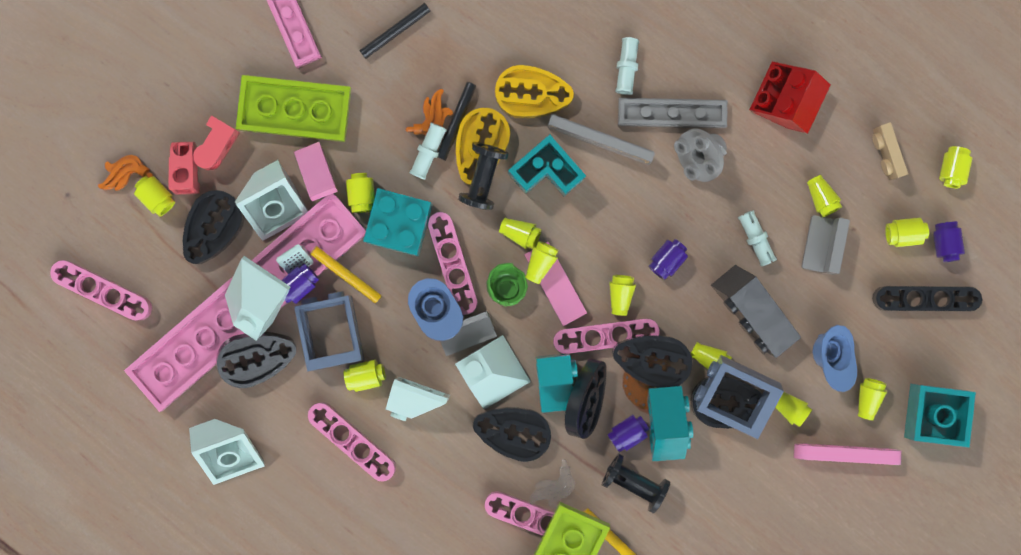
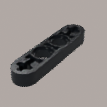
M884 286L875 290L872 300L875 307L883 311H975L982 304V294L974 287ZM885 291H887L889 296H900V301H889L887 306H885V302L880 301V296L885 295ZM911 291H916L920 295V302L914 307L910 306L907 302V295ZM939 291L944 292L947 296V303L942 307L937 306L934 302V296ZM967 292L969 296L973 297V302H969L968 307L967 302H955V296H967Z

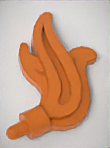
M439 89L434 93L431 105L428 103L429 97L425 99L423 105L425 121L422 124H413V127H406V132H414V135L423 134L426 136L430 123L443 127L445 118L453 114L450 108L441 107L443 89Z
M127 155L113 164L108 161L105 163V169L111 173L103 183L98 184V187L103 190L114 188L116 191H119L127 185L132 174L137 173L142 177L147 176L148 178L152 177L153 174L150 173L148 167L143 165L139 157Z

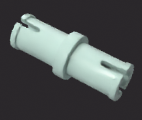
M622 38L620 61L617 62L616 66L619 72L615 92L618 94H633L635 71H638L636 59L639 40L636 38Z
M430 123L422 145L419 144L417 148L419 153L409 172L410 174L424 180L426 179L433 159L438 157L439 152L437 150L447 129Z
M752 210L739 216L738 219L748 237L746 241L748 245H752L760 266L768 265L771 261L777 260L767 240L768 234L766 231L763 232L755 211Z

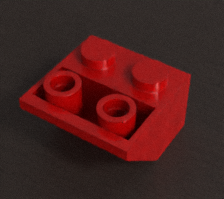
M772 61L749 110L782 127L808 134L831 84L816 70Z

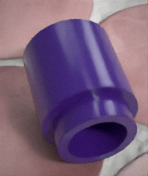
M958 222L936 224V231L933 232L936 257L943 258V262L959 261L960 255L965 254L962 229L958 228Z
M676 239L673 242L666 240L650 259L652 262L648 267L661 279L666 280L668 276L672 277L688 258L685 253L687 248Z
M305 263L301 267L297 266L281 280L291 287L285 301L287 303L293 301L297 304L316 287L315 283L319 281V278Z
M632 414L611 428L613 431L607 435L620 453L623 450H630L648 438L646 432L650 429L641 416L636 418Z

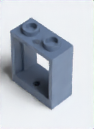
M344 291L328 294V300L318 302L317 297L301 300L300 306L294 307L307 372L364 360L352 296H344ZM344 304L354 351L316 358L307 312Z
M720 355L718 361H713L707 371L709 378L705 386L700 385L695 394L694 400H696L697 411L758 439L784 392L782 385L774 379ZM725 372L764 389L748 422L709 404Z

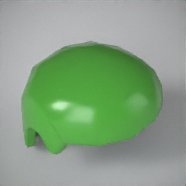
M513 263L498 264L490 271L486 281L487 292L491 299L505 307L518 304L525 297L528 289L525 273L515 267Z

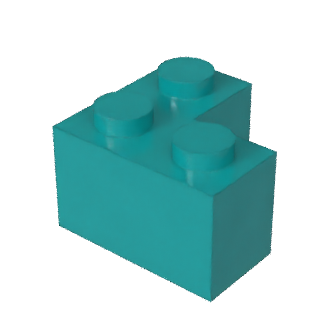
M550 134L508 170L510 177L525 194L547 177L565 197L586 177L583 171Z
M569 354L536 357L541 412L565 411L573 389V377H578L576 360L571 359Z
M682 386L648 389L649 441L652 462L685 459L687 449H691V438H693L692 421H687L686 413L690 410L688 396H683Z

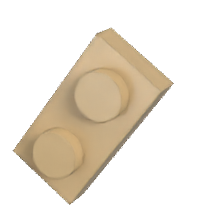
M891 122L873 129L872 139L875 148L881 152L883 158L881 167L884 174L889 176L890 180L908 175Z

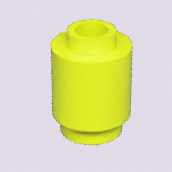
M957 146L948 148V152L944 154L939 180L944 182V186L959 189L961 185L967 184L972 163L971 150Z
M367 173L351 174V179L346 180L348 206L351 207L352 213L371 212L375 199L373 178L367 177Z
M145 176L134 186L136 188L134 195L152 214L156 213L159 217L166 214L176 203L172 199L173 195L155 176L150 178Z
M920 217L893 220L892 223L886 224V241L888 245H894L895 247L923 245L925 239L929 237L928 224L926 222L923 223Z
M376 359L350 365L343 372L344 381L349 391L355 390V392L380 387L382 386V380H386L383 364H378Z

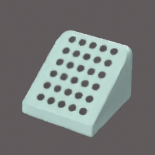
M300 244L292 247L276 259L278 264L288 274L297 266L301 267L304 263L308 266L313 264V259L305 247Z

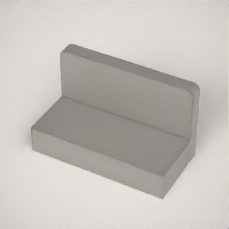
M812 216L801 267L832 275L840 274L850 220Z
M488 311L463 320L460 331L453 338L440 342L445 355L448 356L495 338L497 335Z

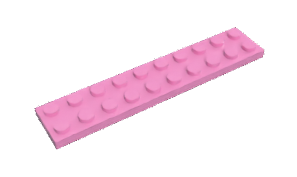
M332 193L325 196L251 261L282 280L288 273L278 264L276 259L297 244L303 245L309 255L313 248L318 246L337 261L365 236L366 230L339 198ZM311 256L313 264L309 267L319 276L327 267ZM232 278L124 370L159 412L165 410L217 365L218 350L227 339L235 335L244 334V332L233 325L225 298ZM284 300V302H283L281 308L284 307V306L287 304V302H286L285 300Z

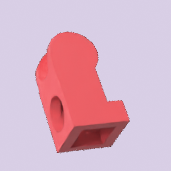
M212 115L206 124L212 130L203 145L198 146L193 154L195 164L208 171L215 170L221 165L240 132Z
M195 142L171 143L169 190L175 195L200 194L197 164H195L193 159L194 151L197 148Z

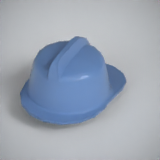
M427 278L418 281L411 288L408 294V305L426 336L438 341L453 338L463 325V315L448 287L437 279Z
M836 325L831 327L825 334L818 335L813 345L812 353L816 364L823 368L826 381L830 387L836 391L845 392L853 387L857 378L854 339L849 329L845 326Z

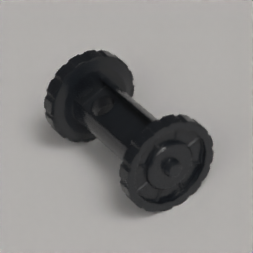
M474 143L472 149L479 153L471 186L469 193L459 194L458 200L475 208L492 210L494 202L487 199L497 162L498 159H507L509 153L493 145Z
M618 453L608 466L601 485L608 488L612 482L648 501V511L654 514L667 495L670 481L664 479L660 484L651 481L622 465L624 456Z

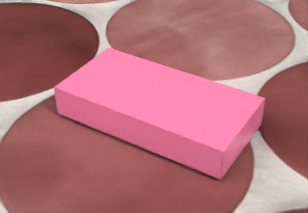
M320 142L294 151L305 186L312 201L337 192Z

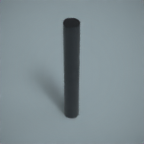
M423 3L360 49V53L367 59L430 13V9Z
M466 82L438 150L437 158L446 161L460 123L476 89V85Z

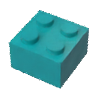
M377 188L363 242L419 257L433 204L429 201Z
M910 383L904 438L913 441L970 448L976 392Z

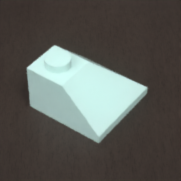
M278 160L253 173L235 201L237 207L262 241L293 225L308 212L293 182Z
M245 256L240 260L226 291L225 298L233 325L257 341L274 322L291 287Z
M503 335L455 364L483 409L488 408L531 382Z
M398 377L394 379L386 410L392 411L390 416L406 421L407 417L412 419L446 404L450 395Z
M217 419L189 428L191 453L213 485L265 466L263 459L244 429Z

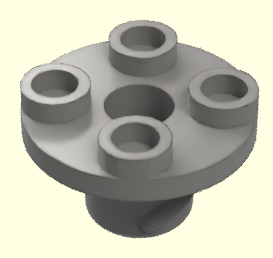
M690 129L683 133L679 140L675 141L674 149L684 168V174L689 180L693 181L696 179L708 182L721 174L724 166L723 156L727 154V146L721 136L709 134L701 129Z

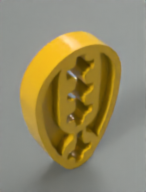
M516 65L506 69L499 76L495 86L497 104L504 113L514 118H537L556 113L569 106L574 97L572 87L560 77L549 71L526 65ZM505 84H510L513 90H517L519 85H523L526 91H531L532 86H536L537 90L542 92V95H537V99L532 100L530 94H524L523 99H519L517 93H510L509 97L506 98L504 93L499 92V90L505 88ZM562 88L565 94H569V97L564 98L563 102H558V97L547 94L558 93L559 89Z
M491 108L472 110L463 118L459 126L456 140V162L461 180L470 186L472 180H468V175L464 171L465 169H470L474 160H478L479 154H476L472 147L474 143L480 142V135L477 134L478 130H484V122L481 119L492 115L493 121L496 122L495 125L489 126V134L492 137L486 138L484 144L493 145L506 151L510 141V128L507 120L501 113Z

